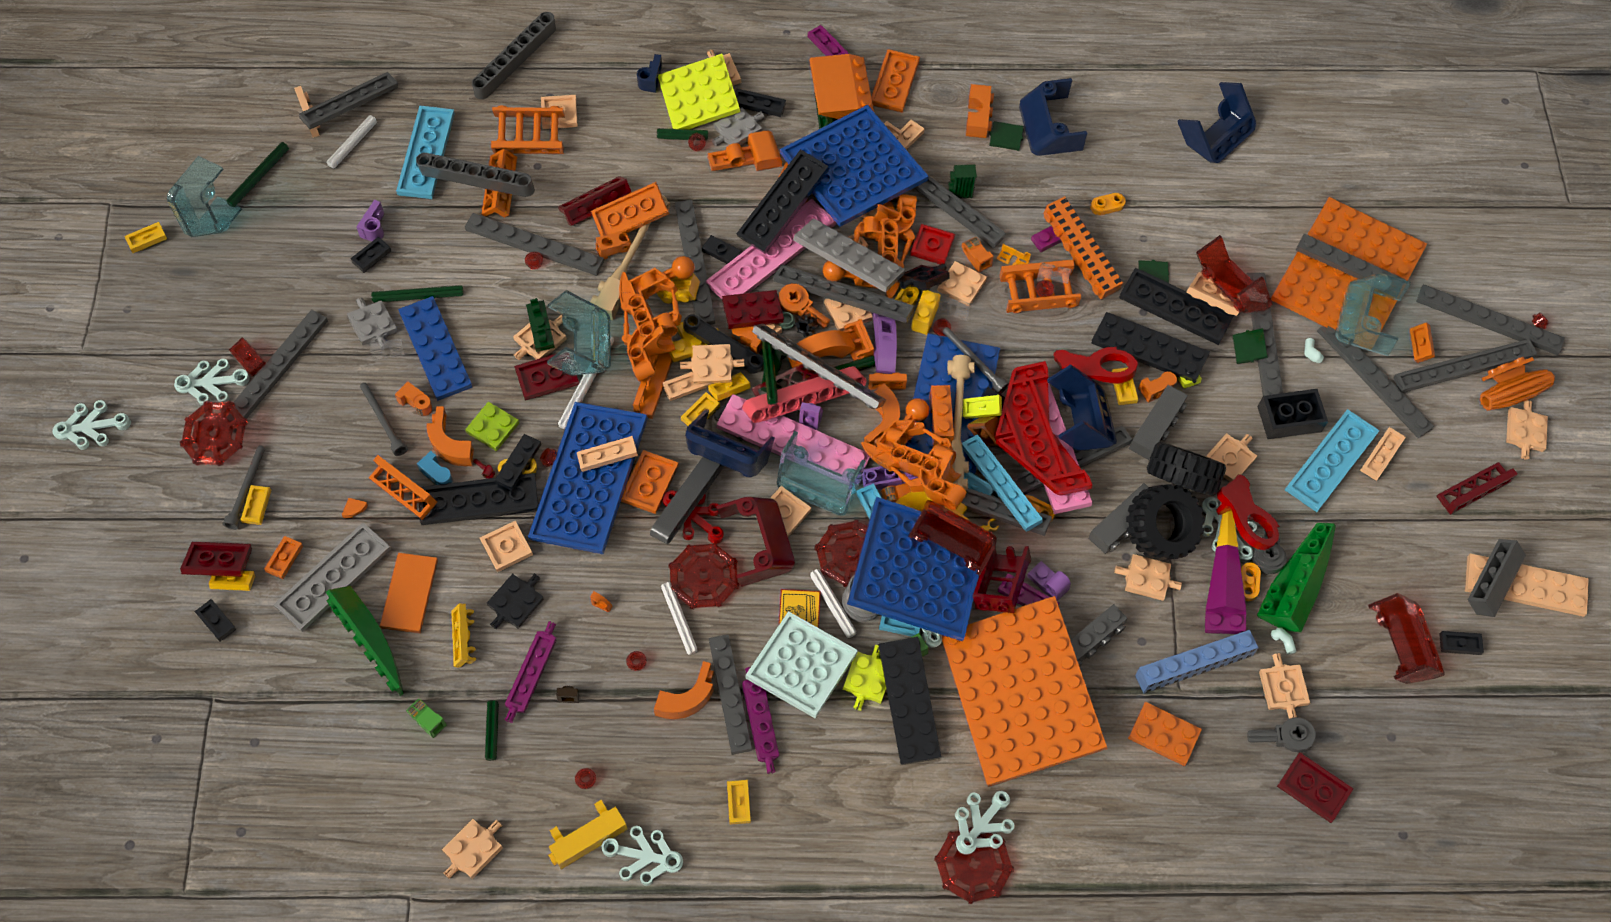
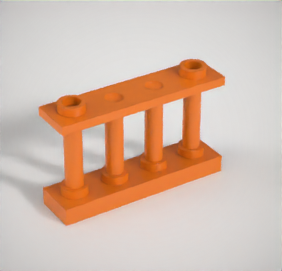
M504 105L492 107L494 116L499 117L498 139L491 141V149L494 154L502 149H506L512 154H564L563 143L558 140V118H565L563 108L559 106L525 108L507 107ZM506 117H516V139L514 141L505 140ZM523 117H534L533 139L531 141L523 140ZM541 117L551 118V139L549 141L540 140Z
M1073 260L1002 266L1000 281L1008 282L1012 299L1008 300L1007 313L1079 306L1081 293L1073 294L1069 279L1074 269ZM1051 277H1062L1065 295L1055 296ZM1033 279H1044L1047 297H1037ZM1026 280L1029 298L1019 299L1015 281Z

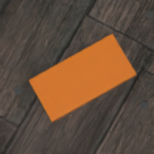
M887 49L871 96L873 106L903 113L920 62L919 56Z
M657 182L591 211L600 236L617 232L629 233L669 215Z
M398 553L380 623L382 629L421 633L438 563L436 557Z

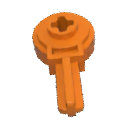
M791 283L785 285L780 290L778 298L781 309L784 312L799 316L811 313V317H817V323L822 328H826L829 325L830 319L812 307L813 301L809 299L808 292L803 286Z

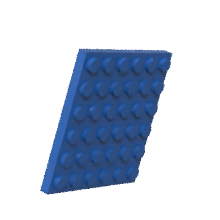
M868 105L780 149V154L788 164H790L801 149L829 166L830 170L812 194L839 227L877 208L878 204L883 205L928 181L929 177Z
M876 497L847 604L963 641L973 603V593L977 585L989 533Z

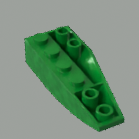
M1316 523L1271 583L1257 613L1258 618L1278 628H1283L1285 631L1302 632L1318 596L1328 566L1336 528L1334 523Z
M351 586L327 590L326 594L329 599L326 601L333 613L340 619L348 633L352 631L355 634L352 638L358 647L363 645L366 649L363 653L370 662L375 661L377 664L375 667L376 671L381 677L386 676L389 680L386 684L392 692L397 691L400 696L403 695L401 679L394 656L371 612Z

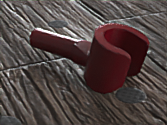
M478 459L473 460L476 465L484 470L482 472L484 478H493L495 471L491 465L486 466Z

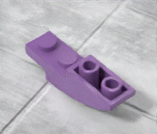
M872 313L875 334L873 347L876 373H895L897 352L896 320Z
M882 466L861 470L863 487L874 483L877 490H882L888 486L905 483L894 471L889 472ZM898 470L901 473L905 474L910 480L918 478L916 476Z

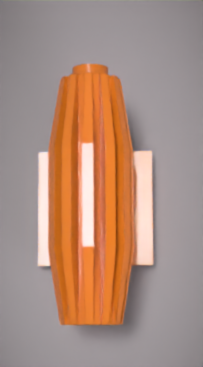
M1521 357L1513 362L1505 363L1488 371L1489 375L1482 378L1483 381L1493 378L1498 384L1481 393V405L1484 409L1490 411L1526 401L1552 387L1555 376L1548 369L1525 373V364L1534 361L1533 357L1526 360L1524 357Z

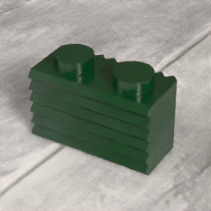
M954 165L953 171H950L948 190L958 198H973L977 178L976 165Z

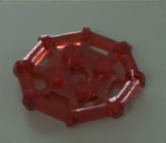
M206 400L189 417H185V426L180 446L188 453L193 464L197 466L200 464L222 466L239 449L242 450L245 427L248 425V422L237 410L234 402H210ZM213 409L221 410L220 413H213ZM205 413V415L203 416V417H205L204 419H202L201 421H200V420L196 421L198 418H200V417ZM230 413L235 420L229 421L227 419L228 414ZM215 428L216 433L214 436H211L209 433ZM234 428H237L234 441L233 439H231L232 432ZM197 443L199 447L197 451L194 450L192 444ZM229 444L232 445V446L229 447L225 452H223V453L221 454L220 450L226 449ZM205 452H213L214 457H204Z
M857 519L836 525L830 524L819 543L815 544L814 550L817 552L821 573L841 583L843 587H847L851 579L850 573L856 571L864 538L860 537L857 531L859 530L864 534L867 531V526L860 523ZM852 529L850 533L840 534L841 531ZM834 536L836 538L834 544L827 545L831 537ZM848 549H852V551L857 552L854 554V556L846 554L848 552ZM825 552H831L832 561L827 563ZM836 566L840 571L845 572L844 576H842L841 574L837 573L832 569Z
M718 543L688 544L680 555L668 565L672 591L674 590L676 596L690 606V609L715 606L719 608L732 592L739 588L740 584L736 576L738 561L720 548ZM709 552V555L700 557V555L696 556V553ZM690 555L692 559L685 566L682 565ZM714 555H718L724 562L720 563L714 558ZM729 568L730 579L724 578L723 569ZM678 571L684 572V581L678 582ZM708 572V577L701 579L699 573ZM722 584L726 585L727 587L718 596L716 592ZM685 587L693 592L692 598L682 589ZM711 594L713 598L698 600L699 595L708 596Z
M960 830L947 833L948 836L938 855L934 857L943 883L942 888L968 901V904L1001 896V891L1011 872H1014V866L1011 864L1004 838H1002V845L997 849L980 847L976 848L971 854H962L957 849L955 855L950 857L947 854L953 844L956 846V839L960 835ZM980 833L977 838H991L993 834ZM993 839L995 844H999L997 839ZM997 850L999 851L1002 863L996 862L994 852ZM972 858L980 862L977 869L969 866ZM946 864H952L955 875L951 878L949 877ZM995 870H999L1002 873L995 884L991 878ZM957 880H960L963 884L970 886L969 891L964 890L963 888L957 886L954 883ZM988 885L989 889L975 893V886Z

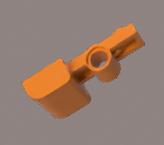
M771 131L750 133L748 135V146L746 147L733 143L728 145L726 150L708 153L707 158L711 170L716 171L751 164L755 165L756 171L782 167V159L773 133Z

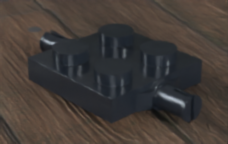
M943 263L934 267L920 265L904 272V275L898 282L902 289L917 287L920 290L926 291L950 279L948 271H945L947 267Z
M512 573L490 598L487 606L497 614V617L490 623L494 629L497 630L503 621L511 623L518 629L544 600V597L534 589V585L540 580L537 574L534 573L526 582Z

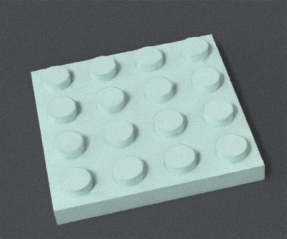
M788 611L745 677L747 680L816 719L857 655L858 650Z

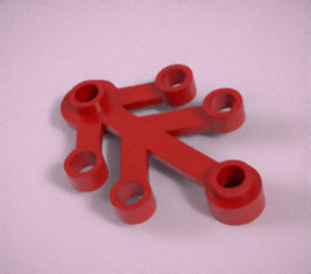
M671 490L664 494L662 501L666 507L671 501L669 498H673L677 491ZM705 494L702 497L703 499H701L698 503V505H701L705 502ZM711 503L708 507H695L684 523L682 537L685 540L693 539L694 529L691 524L692 520L708 533L709 542L713 544L722 542L723 530L718 526L713 527L699 516H717L719 514L718 510L713 511L711 509H717L716 506L719 504Z

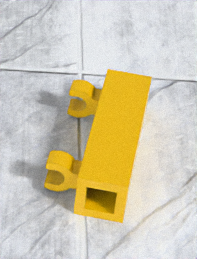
M602 800L596 802L594 805L600 816L565 837L562 836L557 826L549 830L555 843L548 846L551 851L548 856L553 865L558 864L560 869H563L600 847L604 840L615 838L628 830L616 806L608 811Z

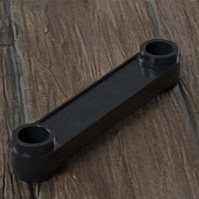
M690 314L685 318L683 329L686 333L691 334L707 345L730 344L733 360L744 359V368L752 374L758 373L762 369L764 362L759 354L754 353L701 320L697 315Z

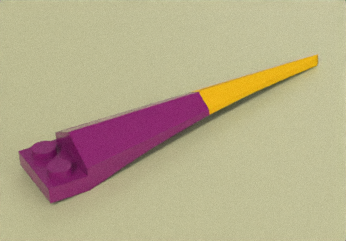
M1231 510L1222 514L1205 610V633L1239 634L1246 631V604L1236 527Z

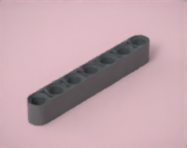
M551 12L541 13L472 80L474 95L477 99H486L555 32V19Z
M421 153L416 157V163L421 174L427 177L522 197H529L535 192L531 176L527 173L430 153Z
M702 457L652 526L650 536L669 544L725 466Z

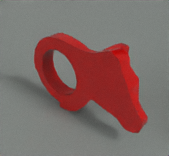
M1117 347L1102 348L1090 356L1073 354L1066 350H1057L1053 354L1054 360L1060 365L1061 370L1071 364L1091 379L1114 384L1130 381L1135 377L1138 365L1137 360L1126 351L1117 350ZM1108 361H1120L1125 363L1128 368L1121 372H1110L1103 369L1101 365Z
M1238 474L1233 481L1218 491L1217 498L1221 505L1216 509L1218 515H1221L1231 510L1240 536L1252 547L1259 550H1267L1278 541V528L1280 526L1268 512L1254 504L1248 479ZM1247 519L1259 523L1266 531L1268 539L1256 535L1249 527Z

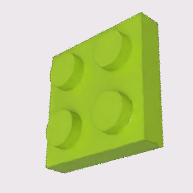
M487 402L465 431L478 441L498 451L519 425V420L492 403Z

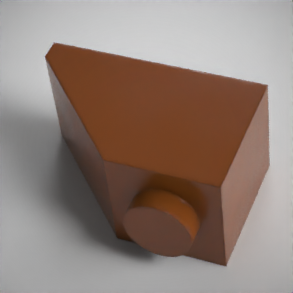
M997 416L981 417L968 424V429L974 436L978 434L986 446H998L995 435L1000 419Z

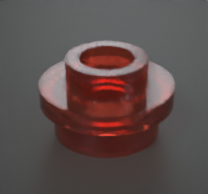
M695 133L689 137L688 144L692 150L700 151L705 147L706 140L703 135ZM696 139L700 140L698 146L694 145Z
M530 252L525 257V264L530 269H538L543 263V257L538 252Z
M1041 280L1036 285V292L1040 297L1051 296L1054 292V285L1048 280Z
M1541 312L1537 315H1532L1534 318L1532 322L1536 327L1547 328L1546 326L1549 324V321Z
M940 318L933 324V331L936 335L946 336L943 333V329H939L940 327H948L951 330V324L947 319Z
M546 448L540 456L542 464L546 467L553 465L557 451Z
M634 651L627 656L626 663L630 670L640 671L646 666L647 660L642 652ZM635 659L640 660V663L634 664L633 661Z
M583 768L576 773L575 782L579 788L589 789L594 786L596 775L593 770ZM588 776L590 779L588 782H583V777Z

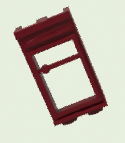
M990 543L973 593L976 609L1015 613V607L1025 575L1032 560L1029 546L1024 547L1022 556H1016L1012 546H1008L1006 548V555L997 554L995 544ZM993 571L1016 572L1015 578L992 577ZM990 580L1012 582L1009 596L986 594Z

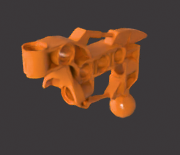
M908 194L898 196L896 211L878 204L876 215L865 217L863 222L857 225L854 230L853 241L858 243L859 237L863 236L875 239V241H878V255L904 268L903 262L915 239L911 227L916 216L917 197ZM899 239H903L906 242L901 260L898 259ZM829 260L823 265V275L827 280L837 282L843 277L853 278L856 286L877 288ZM898 281L886 291V297L891 299L894 297L900 285Z
M677 257L671 265L672 268L664 272L653 268L631 280L628 279L625 272H622L619 297L621 308L624 311V335L621 339L627 346L632 369L639 382L655 375L649 356L676 350L671 337L677 333L678 329L676 326L680 325L682 316L679 312L678 301L675 295L678 289L671 279L675 277L687 279L693 275L695 266L689 257ZM666 290L671 292L673 311L654 317L647 299L660 291ZM628 314H632L637 326L632 335H629Z
M920 398L912 399L906 406V417L903 420H893L876 442L877 447L866 442H861V445L872 460L889 472L894 471L910 487L912 492L924 491L926 496L933 502L943 505L950 510H956L967 493L962 486L953 484V482L961 477V474L955 472L952 466L956 459V452L953 450L948 438H941L937 434H933L921 422L929 415V405L927 402ZM924 433L939 443L932 448L929 454L905 446L907 441L911 440L913 436ZM898 470H901L918 478L911 481L905 474L901 473Z

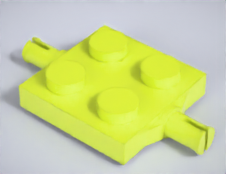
M878 645L874 646L872 655L857 652L842 689L857 697L853 708L857 709L858 703H860L859 711L862 710L864 700H872L881 704L886 690Z

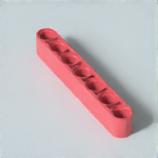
M852 366L839 370L863 386L866 385V378L856 367ZM816 377L778 389L777 404L769 405L766 393L746 400L742 408L752 422L759 423L799 410L802 402L818 404L849 394V392L835 387L834 383L830 380Z

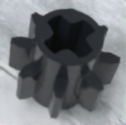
M811 313L799 316L800 321L795 323L798 330L797 333H802L804 337L809 336V334H816L814 329L819 327L817 317H811Z

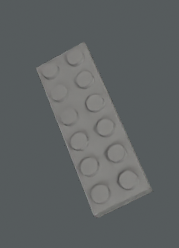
M814 218L794 235L793 241L884 292L888 291L904 275V268Z
M362 523L273 605L303 632L330 607L326 601L329 599L326 594L327 590L346 586L352 587L391 550V547L368 526Z

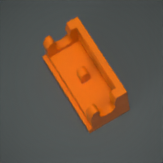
M862 319L846 324L844 332L851 335L856 347L850 353L852 360L855 361L868 356H874V347Z

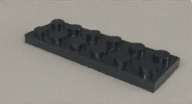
M800 149L736 233L737 236L766 254L830 170L829 166Z
M1137 268L1132 272L1119 296L1120 299L1217 345L1220 344L1234 318V315L1226 313L1223 309L1213 307L1201 299H1196L1191 294L1186 293V291Z
M1108 312L1105 313L1091 344L1101 348L1117 347V350L1126 351L1140 363L1163 372H1172L1176 377L1185 378L1194 384L1210 354V351Z
M535 473L523 474L513 491L496 484L495 478L421 487L437 501V504L423 520L420 519L421 525L535 512L538 509ZM426 502L419 503V512L427 505Z
M913 637L879 643L878 647L900 764L906 765L942 758L919 638Z

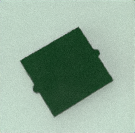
M994 121L992 131L990 132L989 146L1019 151L1021 141L1023 140L1022 132L1024 126Z
M1138 260L1139 270L1169 283L1168 262Z
M1263 328L1252 331L1246 330V332L1233 335L1237 364L1253 363L1256 360L1268 358Z

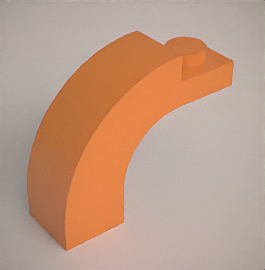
M840 330L820 332L797 343V345L819 358L824 356L844 358L856 349L851 335ZM788 357L792 368L803 364L798 360L795 361Z
M885 384L874 391L886 399L884 405L876 409L882 417V422L864 437V442L876 447V442L893 420L900 419L899 402L895 394Z
M436 406V413L432 414V423H427V434L435 453L450 464L472 467L474 455L472 442L449 438L445 434L447 420L444 406Z
M703 661L697 682L689 691L682 694H673L660 690L654 707L655 716L666 719H681L701 710L710 700L714 691L713 684L711 683L714 671L711 670V663Z

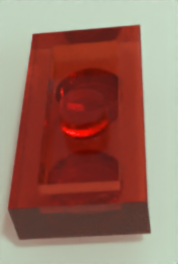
M243 337L229 349L232 355L252 376L266 364Z

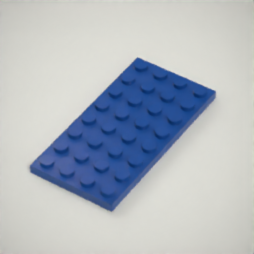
M928 333L913 399H923L929 405V415L921 422L924 423L928 431L932 432L933 418L932 413H930L929 401L931 386L950 385L954 428L957 380L948 375L947 366L948 360H952L956 355L965 354L948 337ZM961 340L995 374L1000 348ZM976 365L975 373H970V378L964 380L963 399L981 397L985 388L989 387L992 389L993 383ZM963 410L961 426L962 443L974 437L973 433L968 429V424L978 419H965L963 417ZM926 433L916 435L911 440H908L905 446L929 454L933 448L932 437ZM963 450L965 461H969V471L975 474L976 466Z
M579 402L574 403L528 535L529 540L604 554L635 457L582 472L577 452L633 436L636 449L638 450L648 420L647 414Z

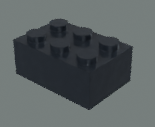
M1318 389L1266 395L1262 397L1257 406L1267 439L1322 432L1328 423Z

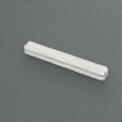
M369 115L327 160L329 167L336 168L377 123L375 117Z
M819 569L812 571L810 576L818 590L821 591L822 597L847 638L856 635V629Z
M670 582L661 585V589L687 654H694L697 652V646L673 586Z

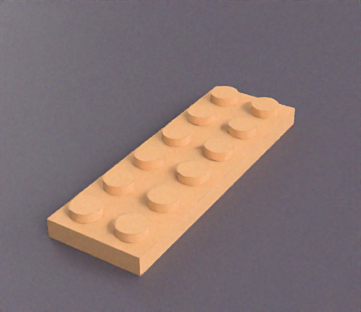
M1471 553L1467 556L1465 592H1472L1489 557ZM1521 564L1504 600L1584 617L1587 614L1588 578Z

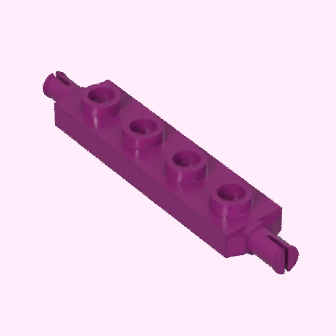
M548 621L545 631H537L505 702V706L509 709L505 721L513 723L517 712L525 713L557 641L556 637L552 635L556 623Z
M747 667V668L745 669L746 674H747V672L749 671V669H750L751 667ZM745 680L742 683L757 759L760 762H765L767 774H773L776 772L773 761L780 755L766 691L753 682Z

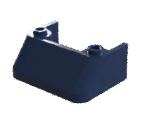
M1072 78L1044 81L1020 100L1019 109L1030 150L1034 155L1043 156L1083 151L1087 131L1069 133V129L1065 124L1052 123L1047 105L1048 100L1068 98Z
M1219 83L1224 99L1218 106L1220 119L1205 132L1201 122L1198 120L1179 119L1177 121L1187 146L1210 163H1220L1256 128V120L1242 83Z
M1071 364L1047 379L1049 384L1059 390V399L1062 404L1071 408L1074 421L1073 427L1058 435L1059 439L1078 451L1109 448L1117 443L1107 396L1101 385Z
M705 409L687 427L685 433L688 450L692 454L742 473L746 477L758 475L766 466L775 437L771 436L760 450L757 451L705 429V424L709 413L708 409Z

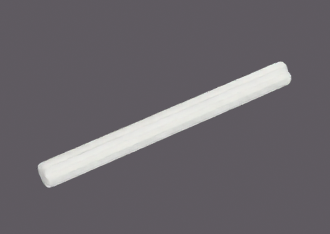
M605 335L558 422L560 428L566 429L574 403H582L614 342L612 336Z

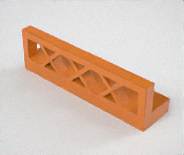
M502 149L490 156L489 166L512 171L516 170L517 156L506 149ZM485 189L481 215L486 217L496 212L504 218L509 216L512 194Z
M669 352L650 356L655 375L641 381L633 403L634 412L647 414L649 419L654 417L664 388L663 382L666 381L673 362Z
M377 455L373 461L378 467L369 476V479L423 520L437 504V501L428 492ZM384 470L387 473V480L378 481L376 478ZM399 482V490L391 491V483ZM412 492V500L404 501V493ZM426 502L427 505L424 509L418 512L417 503Z

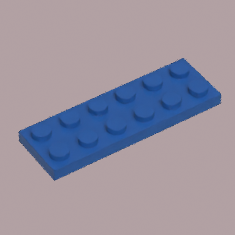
M432 296L398 309L437 401L473 388L434 297Z

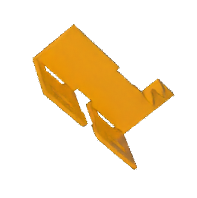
M1002 244V249L996 258L1003 263L1009 264L1011 257L1014 255L1017 256V259L1012 265L1028 264L1031 254L1025 252V254L1014 248Z

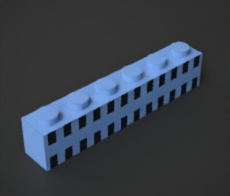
M1247 630L1139 667L1135 676L1144 694L1251 657L1257 651L1258 646L1251 631Z

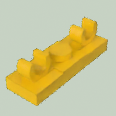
M459 603L451 611L454 667L459 668L465 663L472 664L476 661V658H472L468 654L473 653L476 648L468 647L467 644L470 639L468 626L474 623V620H469L467 615L471 616L474 610H466V604Z

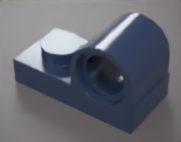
M654 54V59L650 61L649 67H642L637 71L639 89L656 93L659 82L658 75L662 69L661 55Z

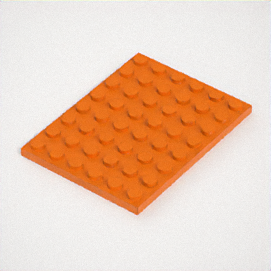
M1329 197L1307 235L1405 279L1398 295H1392L1303 253L1297 252L1270 300L1326 328L1329 326L1337 330L1338 334L1372 349L1427 243Z
M1055 596L1016 608L1015 613H1001L968 624L963 641L942 635L944 648L988 787L1108 749Z

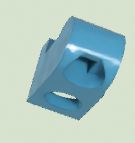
M432 451L417 463L419 471L435 485L453 482L449 469L438 464L437 456Z

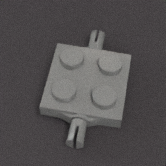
M740 108L741 112L714 123V128L720 135L712 139L713 144L717 146L723 141L728 144L738 143L742 145L746 143L750 133L762 131V127L757 122L764 119V114L759 112L751 116L743 108Z
M360 297V300L359 298L356 299L359 309L347 313V317L362 346L371 342H378L382 350L387 349L389 345L385 338L396 333L397 328L382 300L366 305L362 297Z

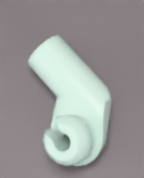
M1312 338L1306 339L1305 356L1313 362L1321 363L1324 356L1314 348L1315 340Z
M1276 628V630L1271 631V636L1274 640L1281 639L1283 641L1287 654L1297 652L1293 637L1283 628Z

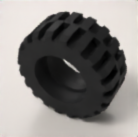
M1163 442L1155 444L1147 465V473L1152 476L1211 496L1218 493L1226 472V465L1219 461Z
M1172 484L1152 486L1140 491L1139 495L1135 496L1132 500L1134 504L1129 505L1128 512L1130 514L1126 516V522L1129 523L1127 532L1131 534L1130 540L1132 544H1136V549L1139 552H1144V556L1154 560L1178 559L1188 556V553H1192L1196 549L1195 545H1199L1202 540L1200 535L1204 534L1205 528H1203V523H1205V517H1202L1201 512H1203L1201 506H1198V499L1195 496H1191L1192 493L1188 489ZM1162 505L1169 508L1175 522L1174 531L1168 540L1162 537L1156 524L1157 513Z

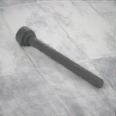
M948 327L943 329V333L965 355L969 356L971 361L975 362L978 369L993 383V389L997 393L1002 394L1008 388L1009 383L1004 378H998Z
M361 383V390L391 441L390 448L393 454L400 456L406 453L408 450L406 443L398 439L367 383Z
M259 445L256 449L232 512L224 518L223 526L228 529L237 530L240 525L239 514L265 450L262 445Z

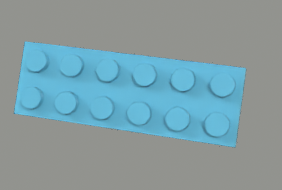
M419 106L396 190L397 195L433 199L438 179L422 175L416 163V157L421 153L444 156L455 115L454 109Z
M1347 409L1291 480L1285 491L1315 512H1318L1380 430Z

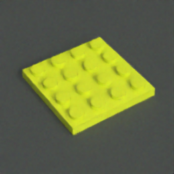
M723 54L658 75L673 129H691L741 112Z

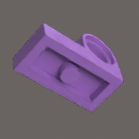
M374 200L356 226L361 238L373 241L377 237L383 238L384 232L379 221L384 215L381 202Z
M802 402L799 423L818 431L823 408L813 403Z
M1042 561L1027 574V577L1049 597L1055 596L1057 601L1070 589L1071 582L1069 578L1060 571L1054 573Z

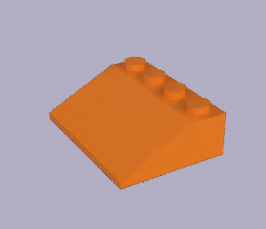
M841 54L811 57L809 59L819 115L840 119L866 105L874 112L864 57Z

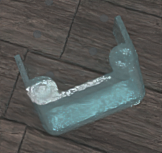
M200 156L193 161L167 194V202L184 234L190 237L226 231L242 210L237 205L235 207L229 206L226 200L218 196L209 206L208 201L215 195L213 182L224 169Z
M1383 273L1351 281L1345 291L1335 332L1336 338L1343 343L1389 356L1399 337L1380 332V321L1375 317L1368 316L1373 293L1401 301L1411 282Z
M568 290L564 291L548 304V308L562 314L563 325L574 332V350L565 347L550 358L547 364L571 376L606 371L611 366L609 314L603 308Z
M794 431L781 453L776 482L777 487L782 486L799 499L834 514L845 515L861 482L866 461L862 460L857 469H845L841 475L808 461L809 454L806 449L796 445L798 432Z

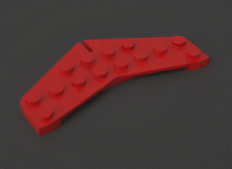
M1046 361L1016 367L1011 374L1002 408V415L998 423L995 435L996 444L1057 495L1062 496L1092 489L1089 475L1084 469L1081 470L1050 427L1047 382L1048 366Z

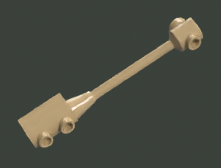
M662 195L667 206V209L669 211L670 202H668L667 198L664 195ZM651 223L640 227L621 265L607 278L606 282L601 281L599 283L598 291H600L599 296L593 295L590 305L593 306L592 310L597 315L612 321L614 320L621 306L619 285L622 272L627 273V268Z
M956 355L952 360H948L947 366L948 375L957 380L954 439L951 445L956 452V459L952 466L955 472L961 474V477L953 482V484H958L965 490H968V479H964V473H969V461H965L963 454L961 426L964 380L970 378V373H975V362H971V358L967 355Z

